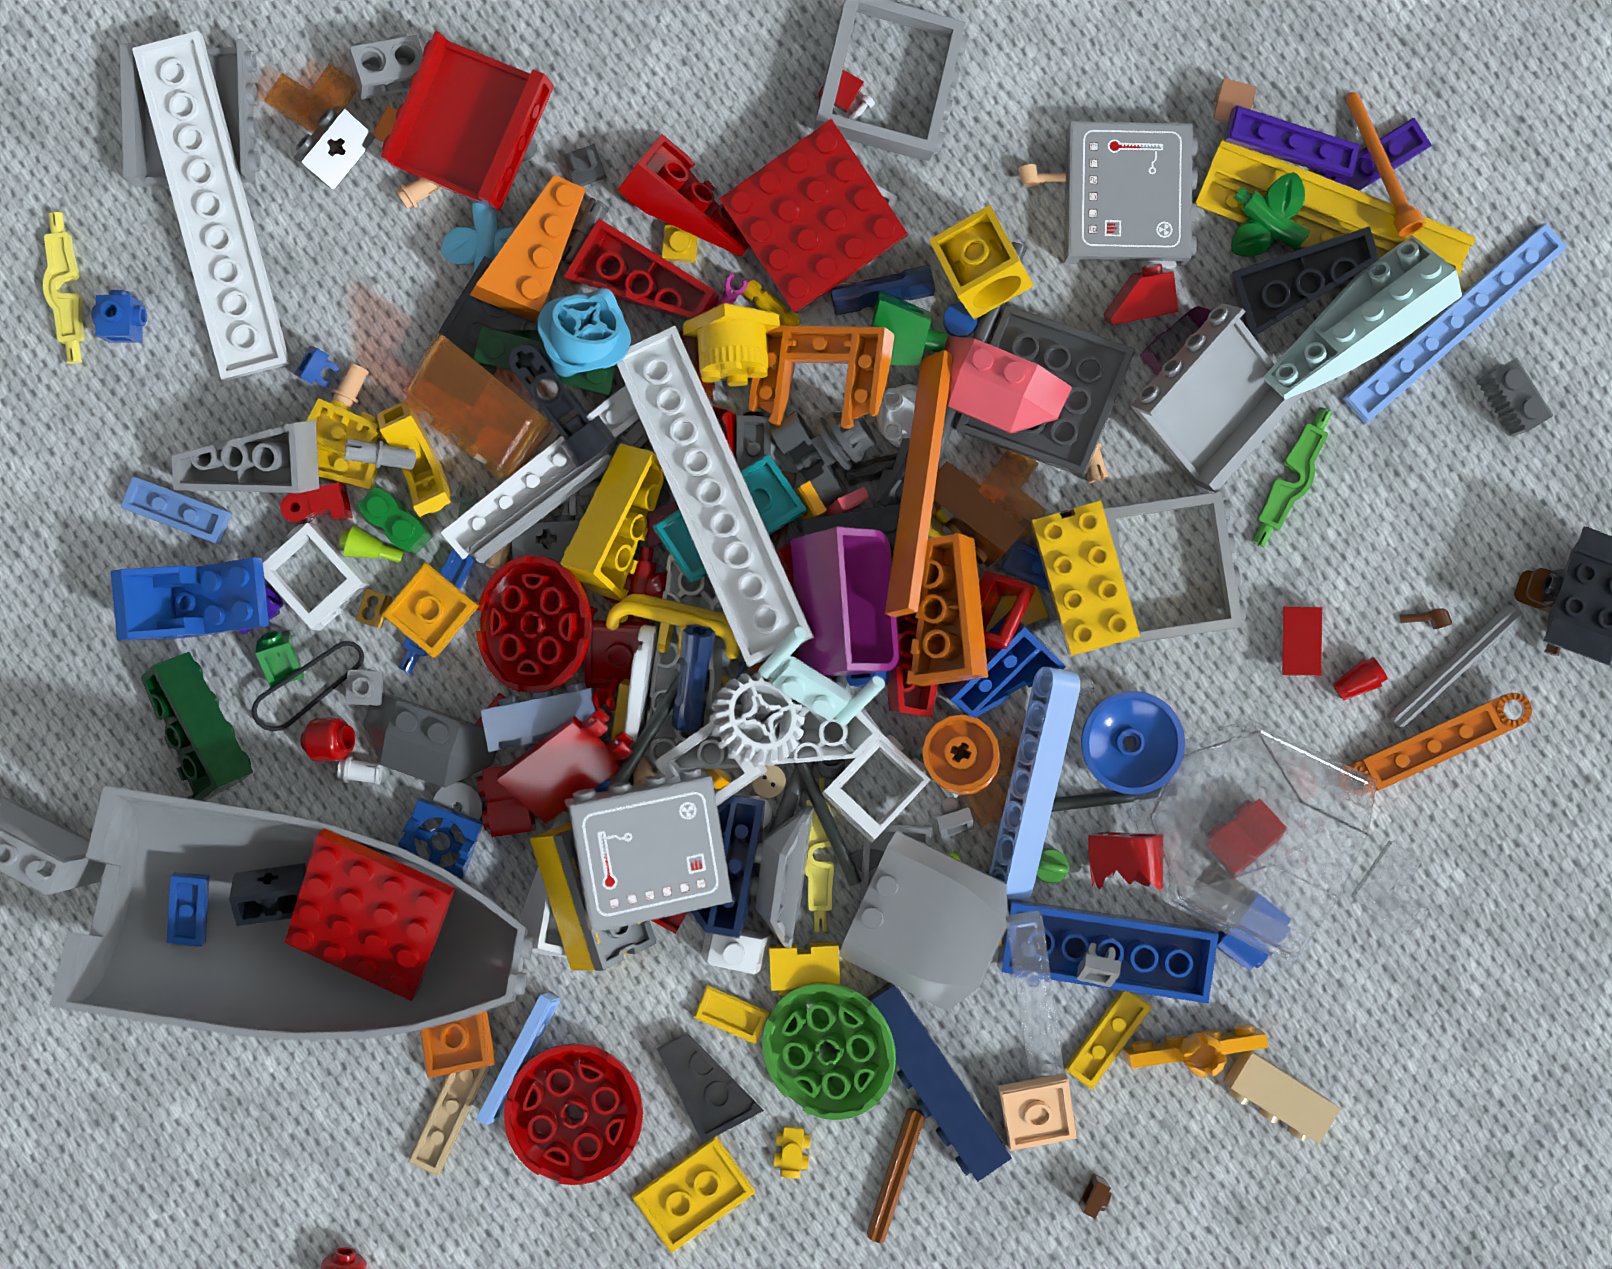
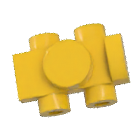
M784 1126V1132H777L775 1146H782V1153H775L774 1167H780L781 1177L800 1178L801 1169L808 1170L809 1156L802 1155L803 1148L810 1149L811 1135L804 1134V1127Z

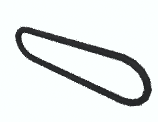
M342 641L260 694L252 706V717L256 724L264 730L272 732L281 731L291 726L346 680L347 672L289 721L280 726H269L259 719L257 715L259 703L265 697L343 646H351L359 653L358 662L351 668V670H358L364 661L362 648L355 642Z

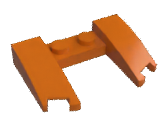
M780 325L766 332L768 376L752 378L748 409L756 412L761 407L772 414L768 421L776 426H780L790 394L796 363L848 364L841 427L844 429L853 427V420L867 413H870L873 417L877 416L886 387L895 334L885 327Z

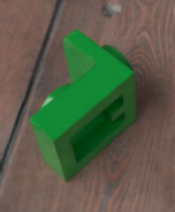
M279 630L270 631L257 640L255 654L270 688L302 667L292 645L290 630L283 632ZM304 672L289 682L304 678Z

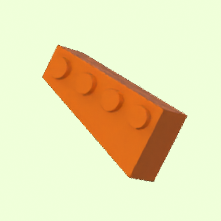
M554 175L477 282L470 296L534 322L545 304L586 188Z

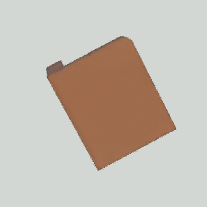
M1224 78L1215 94L1214 102H1217L1213 118L1228 123L1231 109L1236 105L1251 110L1257 87Z

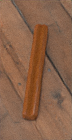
M908 1108L868 1227L867 1238L877 1243H883L886 1239L925 1119L923 1112L915 1108Z

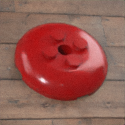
M521 556L501 566L487 582L478 603L477 611H481L480 631H476V637L481 656L493 676L506 687L517 692L526 693L551 691L574 675L587 653L591 639L592 617L586 592L578 578L569 569L549 557Z
M572 1043L554 1046L530 1059L514 1078L504 1106L506 1135L519 1160L536 1175L540 1174L558 1181V1184L564 1185L592 1183L617 1170L634 1150L643 1124V1101L639 1087L631 1072L619 1059L609 1052L586 1044ZM569 1104L580 1106L584 1109V1116L578 1119L572 1118L567 1113V1106Z

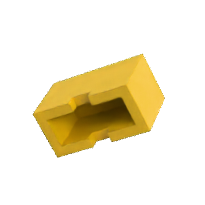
M838 941L810 942L811 949L797 950V943H793L791 948L784 947L782 944H770L771 991L778 990L779 995L785 996L792 990L810 983L827 982L840 984Z

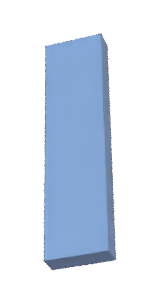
M551 992L539 996L476 1120L488 1125L500 1119L504 1112L505 1100L517 1073L531 1059L561 1001L560 997Z

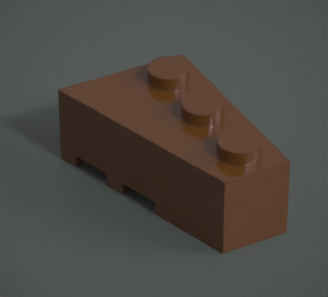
M946 461L937 471L931 518L934 517L943 526L942 530L946 535L959 533L975 540L977 563H984L989 567L1006 553L1032 522L1025 517L1020 521L1016 520L1003 510L1006 507L1003 501L997 498L994 502H991L978 491L981 485Z

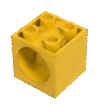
M990 204L929 239L958 298L974 320L1034 286Z

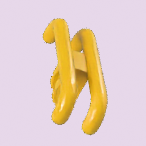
M631 594L615 604L609 610L606 618V627L609 630H616L620 623L627 621L628 615L661 622L657 651L664 654L670 648L673 627L676 625L680 626L678 657H681L682 630L691 624L712 628L715 631V635L720 636L725 641V652L728 658H737L739 651H741L725 613L644 594Z

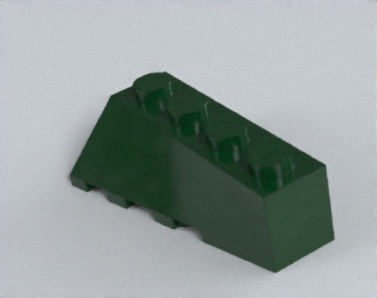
M481 326L473 359L476 363L513 372L509 365L510 353L515 347L524 343L537 346L551 363L545 352L538 330H501ZM522 350L519 352L521 360L518 361V364L521 367L529 366L534 373L529 377L536 378L541 373L547 372L543 366L537 371L532 365L531 361L535 358L533 353L525 354ZM616 365L575 373L570 377H560L568 387L609 397ZM542 379V380H545V381H549V382L555 383V382H554L553 380H551V379Z
M190 652L154 664L141 676L156 718L159 720L164 719L166 723L164 739L168 749L173 748L177 751L181 766L176 768L181 781L188 780L193 795L188 796V799L205 802L240 783L253 773L249 756L238 744L233 726L230 722L226 721L219 708L217 696L214 692L210 691L203 678L201 666L198 662L194 661Z

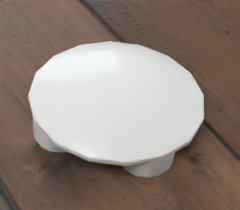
M915 384L901 385L886 390L883 394L878 415L876 416L878 429L885 440L899 448L902 438H910L918 387Z

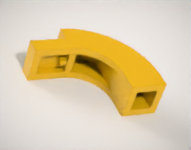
M405 400L377 413L379 429L389 446L413 449L416 453L413 469H401L409 487L413 508L418 516L421 517L427 513H435L446 504L451 503L450 496H452V491L446 474L409 401Z

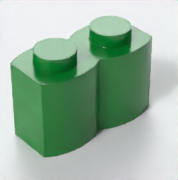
M373 487L358 504V508L364 518L371 524L382 528L389 541L402 550L417 554L432 538L430 529L421 519L407 513L405 506L397 497L380 488Z

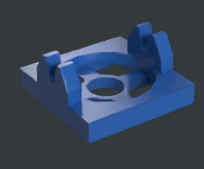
M420 798L417 800L412 817L403 828L402 832H404V835L399 840L398 846L420 857L416 850L415 838L427 842L428 848L431 851L428 862L436 866L439 865L441 856L450 851L460 855L454 864L440 868L463 881L481 833L483 821ZM443 818L440 827L432 832L419 827L428 819ZM453 823L463 833L464 844L455 841L454 834L451 832ZM442 832L449 837L450 846L448 849L438 850L434 847L432 837L435 833Z

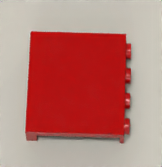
M435 30L432 39L424 47L423 60L418 71L411 77L410 90L404 103L397 109L396 122L391 134L383 142L381 158L393 168L501 211L554 89V85L542 72L532 69L531 73L525 72L450 42L440 32Z

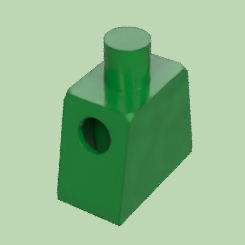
M879 292L871 327H885L895 334L890 365L918 366L920 365L924 349L935 352L944 350L947 333L929 329L931 323L929 311L884 292Z

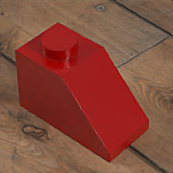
M1150 264L1141 267L1142 272L1131 274L1103 313L1104 320L1110 325H1117L1179 312L1174 271L1165 267L1162 268V264Z

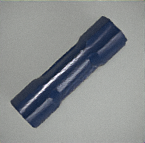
M925 265L906 269L901 273L863 281L853 280L839 283L830 290L835 315L858 312L864 308L876 306L879 292L909 301L934 296L935 286L930 266Z
M691 624L682 630L680 674L671 724L676 730L694 733L700 730L704 724L705 692L709 660L712 657L715 631L710 627Z

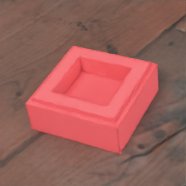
M864 487L859 488L835 500L826 507V516L847 513L858 508L869 498Z

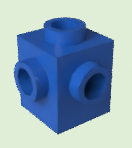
M109 290V295H96V305L92 307L91 312L92 321L95 325V336L108 343H143V326L147 322V312L143 302L134 298L129 291Z

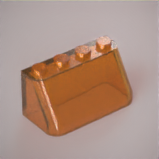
M440 332L429 344L402 391L408 396L403 401L419 415L425 410L434 417L430 424L445 436L452 432L460 438L461 441L457 445L473 458L477 453L488 461L484 467L498 479H501L504 475L509 478L523 467L555 428L545 417Z

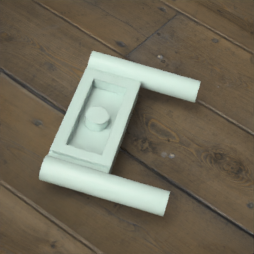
M796 627L761 665L759 673L764 678H773L772 686L825 719L831 721L835 717L840 725L845 726L885 687V682L881 677L874 676L853 696L848 690L795 657L790 656L807 637V633L803 628Z

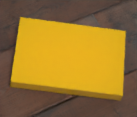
M718 1136L701 1144L633 1193L632 1199L670 1253H673L752 1196L756 1190Z

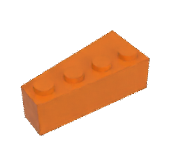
M957 533L928 539L921 601L915 617L918 618L916 639L912 640L911 654H913L912 669L908 671L907 684L928 686L988 677L975 540L973 538Z

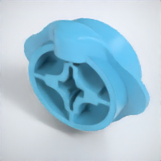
M598 288L589 293L556 298L547 303L539 314L537 322L538 334L542 339L545 352L551 361L554 371L560 376L570 377L579 372L611 367L623 360L628 353L631 343L630 330L625 323L614 294L609 289Z

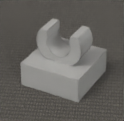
M954 796L941 800L944 815L936 817L941 839L974 829L973 817L969 807L958 810Z
M1092 943L1078 966L1076 980L1111 988L1120 975L1121 961L1114 960L1115 949L1109 947L1105 958L1097 956L1095 952L1096 944Z

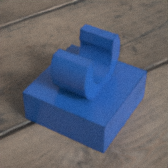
M310 346L294 375L310 384H313L315 381L323 387H329L330 383L322 379L321 371L324 368H330L337 372L339 367L327 360L329 357L327 353Z

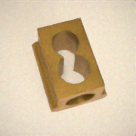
M366 588L355 621L382 629L385 617L381 614L390 605L392 596ZM377 597L378 604L373 608L375 616L368 620L366 612L369 608H372V598Z

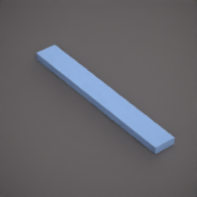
M1546 222L1543 223L1462 294V297L1444 309L1349 392L1343 400L1364 424L1368 423L1568 247Z

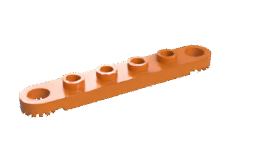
M1519 693L1503 694L1345 766L1336 776V788L1342 796L1348 799H1360L1524 725L1532 716L1531 702H1529L1527 697ZM1509 700H1515L1521 705L1522 713L1516 720H1511L1504 715L1503 707ZM1356 772L1363 779V786L1357 792L1349 791L1344 785V779L1349 773Z

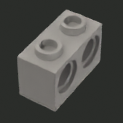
M397 34L384 41L373 42L371 40H363L354 46H350L348 63L360 100L409 91L411 77L420 67L423 60V52L417 35L406 36L404 34ZM406 58L411 61V64L404 65L396 59ZM373 64L379 69L370 71L364 68L363 65Z

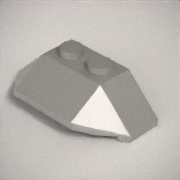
M813 806L804 807L772 830L764 843L759 842L755 862L761 864L759 876L754 875L751 888V896L756 897L755 909L782 945L787 948L792 947L796 937L814 810Z

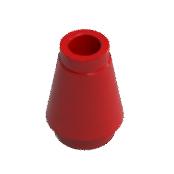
M1372 656L1367 660L1362 658L1332 685L1340 698L1345 701L1348 698H1353L1382 687L1381 683L1388 680L1381 665Z

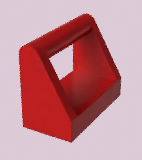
M985 570L979 582L985 648L1007 649L1036 588L1029 583ZM1002 596H1017L999 634L986 632L985 630Z

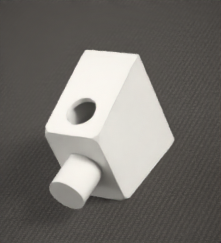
M743 929L740 939L706 933L701 956L706 964L756 974L765 968L771 934Z

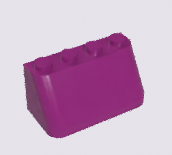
M835 527L791 539L794 593L814 638L798 646L799 661L825 677L892 670L897 665L899 650L896 617L885 614L892 567L891 547L886 535L878 530Z

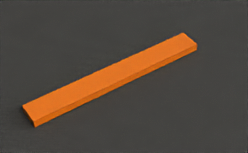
M946 350L921 359L885 614L892 617L918 612L953 360V354Z

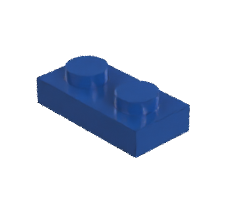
M174 872L170 876L166 943L202 946L206 942L210 875Z

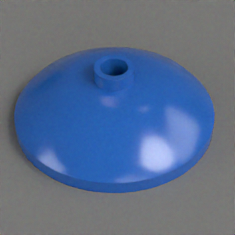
M1127 691L1107 697L1090 712L1082 730L1081 750L1086 766L1101 784L1123 794H1144L1162 787L1175 775L1183 760L1185 735L1177 714L1167 703L1145 692ZM1126 736H1131L1134 739V746L1130 749L1125 748L1123 745V740Z

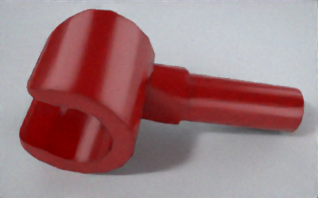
M612 678L608 688H601L593 693L592 701L596 710L604 704H607L609 711L616 710L614 693L620 683L618 678Z

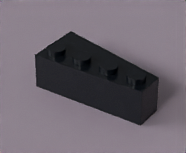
M1369 226L1233 271L1229 276L1238 306L1245 310V313L1242 315L1244 325L1253 337L1377 262L1379 256Z

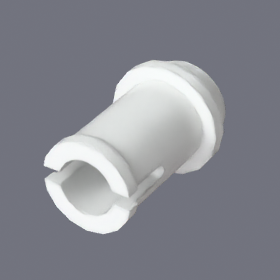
M348 756L347 759L339 761L337 778L343 779L344 783H349L350 780L380 785L383 766L380 763L353 760L352 756Z

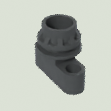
M794 411L783 418L780 426H771L770 432L782 453L789 452L795 462L794 467L796 471L802 473L807 482H811L826 508L838 498L848 494L847 488L833 464L838 461L847 471L851 470L854 467L853 461L859 463L864 460L867 450L877 444L876 439L862 416L853 420V427L849 429L842 428V411H832L827 415L828 422L823 417L816 420L820 435L815 437L803 417L797 411Z

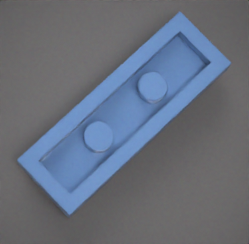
M132 476L120 507L219 545L232 515L230 512Z

